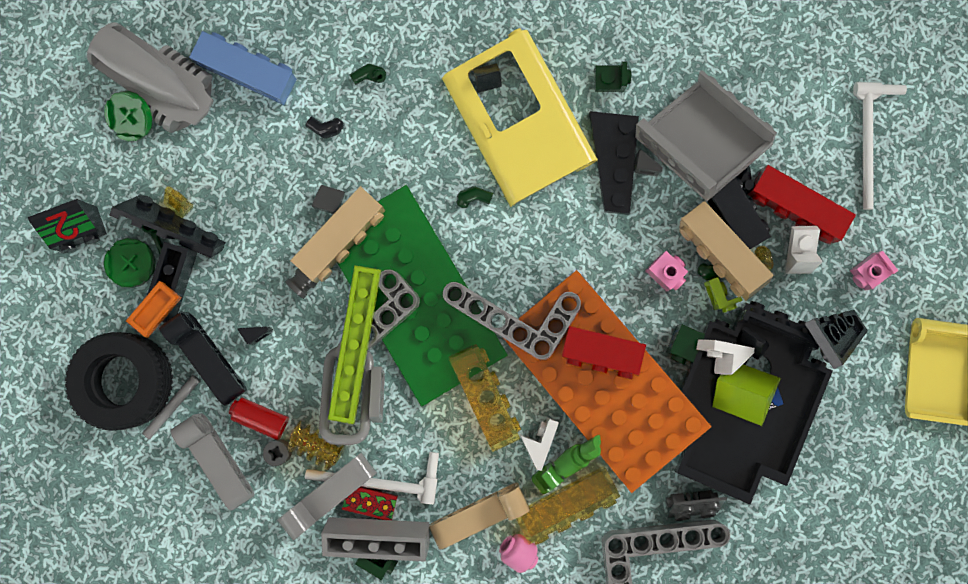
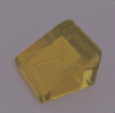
M170 186L165 188V206L173 210L176 215L184 218L193 208V204L176 189Z

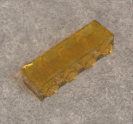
M602 466L528 505L530 511L516 518L528 543L535 542L537 545L546 541L549 538L548 534L556 530L560 533L569 529L572 526L571 522L579 518L581 521L594 515V510L600 507L606 509L617 503L616 499L621 496L607 469Z

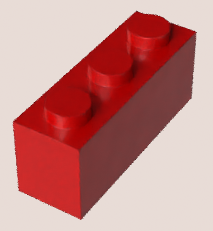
M569 326L562 358L567 359L566 364L581 367L582 363L592 365L591 370L607 373V370L610 369L618 371V377L632 380L633 375L639 376L646 344Z

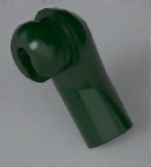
M369 63L349 74L355 85L365 79L376 83H382L386 79V71L382 67Z
M472 186L457 194L456 204L460 208H467L470 202L474 200L490 204L494 193Z

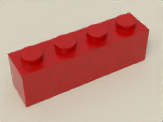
M770 165L760 170L754 181V188L749 190L747 194L752 197L755 204L762 207H770L774 210L773 213L782 219L789 218L796 222L795 226H817L820 229L819 240L827 244L842 241L856 216L855 213Z

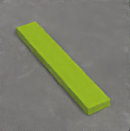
M354 266L328 420L355 424L381 270Z

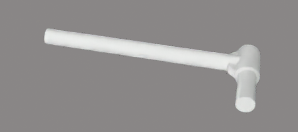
M855 82L853 86L854 96L859 100H863V210L874 209L873 100H876L881 95H905L907 91L906 85Z
M429 452L426 477L419 481V484L370 478L361 487L417 494L420 503L434 505L438 480L436 473L439 453ZM307 469L305 479L325 482L335 473Z

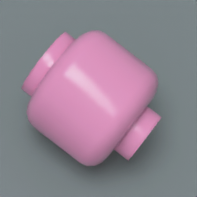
M521 534L507 536L500 546L499 552L501 553L502 562L518 573L533 569L538 562L537 545Z

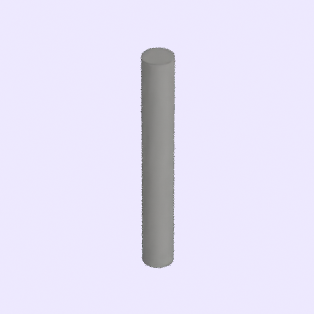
M192 375L143 431L142 434L146 438L151 439L197 386L200 380L195 375Z

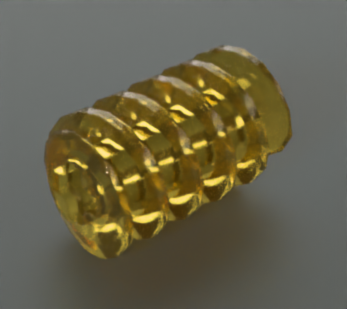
M302 420L299 421L289 439L288 451L293 452L298 447V456H302L307 452L306 459L308 461H311L316 456V465L319 466L325 461L326 470L336 465L346 445L337 447V445L327 443L323 438H319V429H316L311 434V425L308 424L304 429H301Z

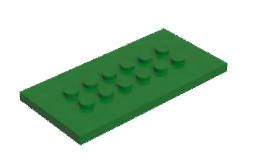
M406 184L377 201L385 209L383 213L384 218L377 226L374 227L372 225L365 232L367 234L365 239L358 245L354 244L348 250L350 252L348 257L339 264L337 262L350 286L354 266L379 269L381 272L390 269L398 272L420 298L419 307L382 340L422 407L505 358L508 354L493 331L452 307L444 300L443 290L447 284L457 282L465 287L467 285ZM394 275L387 276L384 281L385 286L388 289L393 288L397 282ZM379 287L374 312L389 300ZM453 289L449 295L450 300H459L462 296L461 289ZM405 294L401 298V304L404 308H409L413 304L411 294ZM474 302L471 305V313L478 315L482 311L477 302ZM388 310L383 313L382 321L386 325L391 324L394 320V315Z

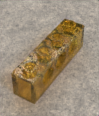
M474 344L449 356V360L492 452L519 440L520 437L517 432L521 430L515 416L512 418L509 416L507 409L511 406L505 393L500 395L496 386L500 385L495 371L489 372L485 364L490 362L484 347L479 349ZM474 367H479L483 370L482 376L477 380L469 377V372ZM489 390L493 392V398L489 402H482L479 399L483 391ZM494 414H502L504 418L500 424L494 425L490 422Z

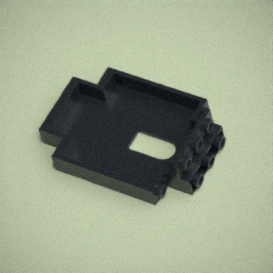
M755 301L741 305L732 329L729 328L730 324L715 319L714 322H707L703 332L705 334L703 340H717L738 345L744 327H749L766 339L769 343V348L762 356L770 363L771 369L769 374L781 378L778 389L783 405L769 409L762 426L712 407L717 379L721 374L714 373L716 358L708 357L706 351L699 350L694 362H691L680 390L712 427L682 451L675 468V472L750 505L762 476L785 486L788 485L833 370L826 368L827 363L814 358L809 361L811 352L818 350L819 345L806 327L805 321L799 320L796 323L788 319L789 315L780 311H774V313L764 310V305Z

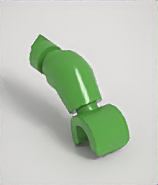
M600 435L591 438L581 445H573L554 461L555 466L548 463L543 466L542 471L538 470L531 478L542 494L550 492L564 481L562 476L568 478L588 466L591 460L600 456Z

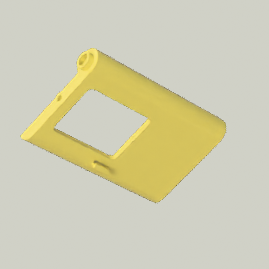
M521 28L512 31L508 35L509 38L452 69L442 77L445 86L510 207L572 172L585 169L598 160L528 30H522ZM510 51L541 107L538 112L504 131H497L469 79V73L499 55Z
M916 318L912 322L905 395V413L907 417L968 426L967 324Z

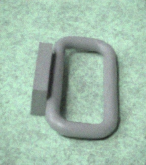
M337 347L328 352L324 360L319 431L323 440L329 444H359L369 434L370 421L372 423H383L385 372L382 367H374L373 356L370 351L367 352L363 373L360 429L353 435H335L329 429L330 420H328L332 396L334 361L337 358Z

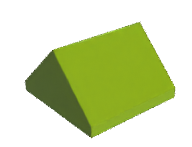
M743 364L732 375L721 374L717 379L712 407L762 426L781 378Z

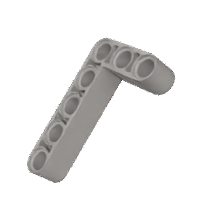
M451 282L443 290L444 300L452 307L539 360L549 359L553 355L581 308V300L576 293H563L556 301L539 331L460 283ZM453 289H461L462 296L457 301L450 300L449 295ZM567 298H572L577 303L576 308L572 311H566L562 307V302ZM474 302H482L484 305L483 311L478 315L471 313V305ZM496 315H503L505 317V324L501 328H495L492 325V319ZM552 320H560L562 322L563 329L559 333H552L548 329V325ZM518 328L527 330V338L522 342L516 341L513 337L514 331ZM540 341L547 342L550 346L549 352L545 355H538L535 351V346Z
M717 520L608 531L602 538L606 584H632L629 557L722 547L729 542L730 531ZM716 527H720V536L711 539V531ZM690 530H695V538L692 541H686V533ZM670 533V541L667 544H660L661 535ZM645 536L644 545L635 547V538ZM612 539H620V546L617 549L611 550L608 548V544ZM615 565L623 566V571L620 575L611 574V570Z

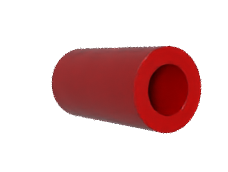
M243 397L239 401L234 400L229 409L231 421L275 440L281 438L289 420L288 416Z

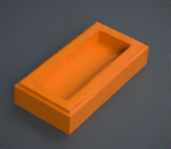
M159 281L128 317L126 322L145 338H149L181 300V297L165 283Z

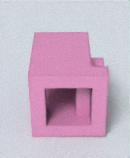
M884 251L872 253L850 270L853 274L852 279L854 283L864 290L874 289L898 271ZM872 268L876 272V276L872 274Z

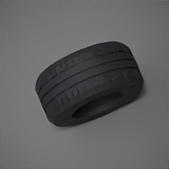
M110 332L87 340L85 344H82L76 350V354H73L72 359L69 361L70 365L67 366L68 370L65 374L67 375L65 377V388L67 390L65 392L67 399L70 400V406H72L73 411H76L77 416H80V419L102 430H124L151 421L163 410L162 408L166 406V402L169 400L168 397L171 395L173 374L171 373V364L168 362L169 359L165 356L166 353L151 339L133 333ZM116 357H126L135 366L139 377L136 394L131 401L124 405H117L109 400L102 388L103 371L107 364Z

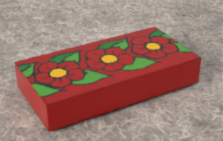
M359 487L344 499L342 510L382 520H392L398 495Z

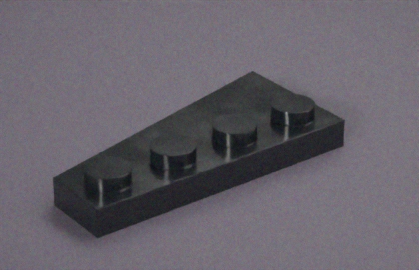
M590 111L589 118L592 127L593 144L598 159L596 163L604 212L629 215L637 138H635L636 124L639 121V116Z
M138 195L112 206L109 216L117 219L120 218V215L131 219V225L140 229L144 225L157 230L156 235L164 239L176 238L179 240V245L209 258L220 253L226 243L220 240L216 234L204 231L197 227L193 221L181 218L173 210L158 205L152 198L145 195Z
M855 310L833 314L829 317L823 316L819 319L814 318L805 323L819 345L823 359L830 363L833 369L844 365L868 332Z

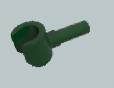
M143 225L142 230L152 237L160 254L163 245L160 237L156 235L157 230H149L147 226Z

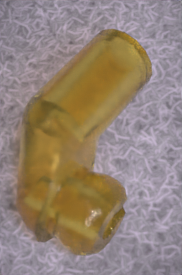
M766 246L757 247L755 250L756 257L771 271L774 267L771 251Z

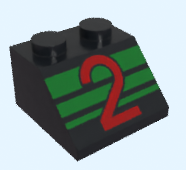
M74 199L28 217L30 224L48 248L63 254L76 250V246L82 243L86 245L100 241L99 237L107 234L97 206L79 199Z

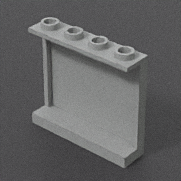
M700 71L698 82L649 122L643 118L636 124L635 138L704 200L708 201L772 147L777 132L774 131L769 123L763 122L757 117L750 107L744 106L738 101L732 92L726 91L720 86L714 77L708 76L704 71Z

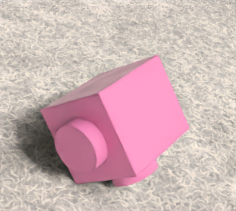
M667 251L663 252L645 270L666 292L672 288L675 291L680 288L686 281L684 276L688 273L684 268L686 264L678 256L675 255L673 257Z

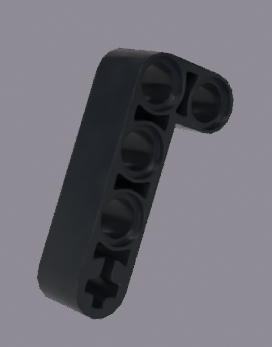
M180 311L159 327L161 334L171 345L179 346L221 404L227 406L247 391L239 376L191 313Z

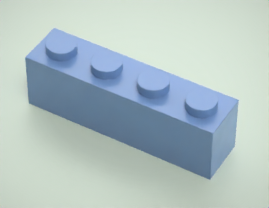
M202 31L189 57L196 65L285 105L297 80L290 67L283 63H279L277 66L269 62L270 59L261 53L251 54L247 52L248 49L237 42H234L232 45L225 42L226 39L215 32H212L210 35Z

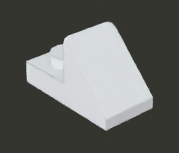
M817 226L791 227L785 269L786 274H811L822 264V260L817 254L820 229Z
M698 339L697 350L706 351L708 357L716 358L714 373L732 375L754 354L755 349L717 340Z
M548 417L545 422L541 421L536 435L540 437L539 441L520 434L535 468L542 471L559 424L558 421Z

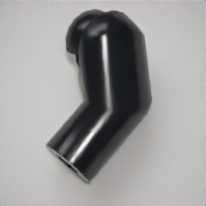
M311 116L305 125L322 138L336 136L344 128V124L339 118L321 123Z

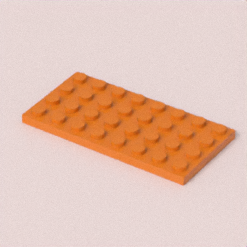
M577 270L519 318L520 321L539 331L558 298L565 292H573L579 296L581 308L570 326L639 343ZM567 298L562 302V307L566 311H572L577 306L576 301L572 298ZM552 320L548 325V329L552 333H559L563 329V324L560 320ZM524 328L516 329L513 334L514 339L518 342L524 341L527 338V330ZM568 330L553 355L546 360L536 359L504 339L585 438L590 440L600 435V456L631 493L712 427L646 350L639 376L633 375L631 380L618 377V371L608 369L607 373L591 370L592 365L582 363L581 367L566 364L567 359L562 358ZM544 341L538 342L535 346V351L538 355H545L550 349L549 344Z

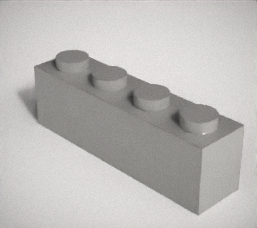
M328 517L321 533L322 556L426 562L430 545L429 522Z

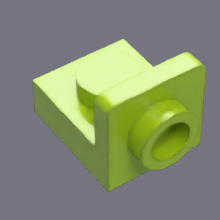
M718 277L704 282L714 310L722 309V312L725 313L736 309V303L743 301L742 297L727 300V288L723 281L720 282Z

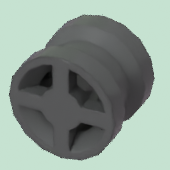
M299 268L296 269L295 275L292 278H288L285 281L303 299L307 296V291L317 285Z
M282 439L269 442L263 449V458L271 466H279L286 463L292 455L290 444Z

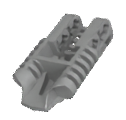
M116 22L102 27L92 39L87 51L89 63L126 90L141 96L150 108L152 121H155L157 125L162 126L169 133L186 128L191 124L197 125L208 114L213 104V99L211 98L212 75L202 70L201 67L195 65L194 62L188 60L185 56L180 55L178 51L173 50L169 45L163 46L158 51Z

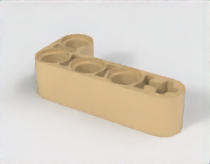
M513 483L429 524V529L440 550L507 518L509 521L519 518L528 513L530 509L519 484Z

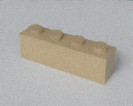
M360 186L290 261L311 281L315 283L319 281L324 282L331 275V268L337 262L340 264L350 254L348 250L354 244L358 245L367 236L365 232L372 225L375 227L382 221L385 209Z
M705 201L681 218L679 226L681 235L687 241L691 240L696 246L698 254L713 264L715 273L720 278H725L731 284L730 288L736 296H742L747 301L770 283L774 275Z

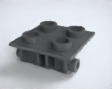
M708 490L699 491L698 494L693 492V501H691L690 494L687 492L685 493V501L684 493L671 494L670 497H666L667 508L672 507L667 516L668 518L675 517L676 521L688 520L693 515H700L701 518L714 517L726 502L727 497L718 498L717 492Z

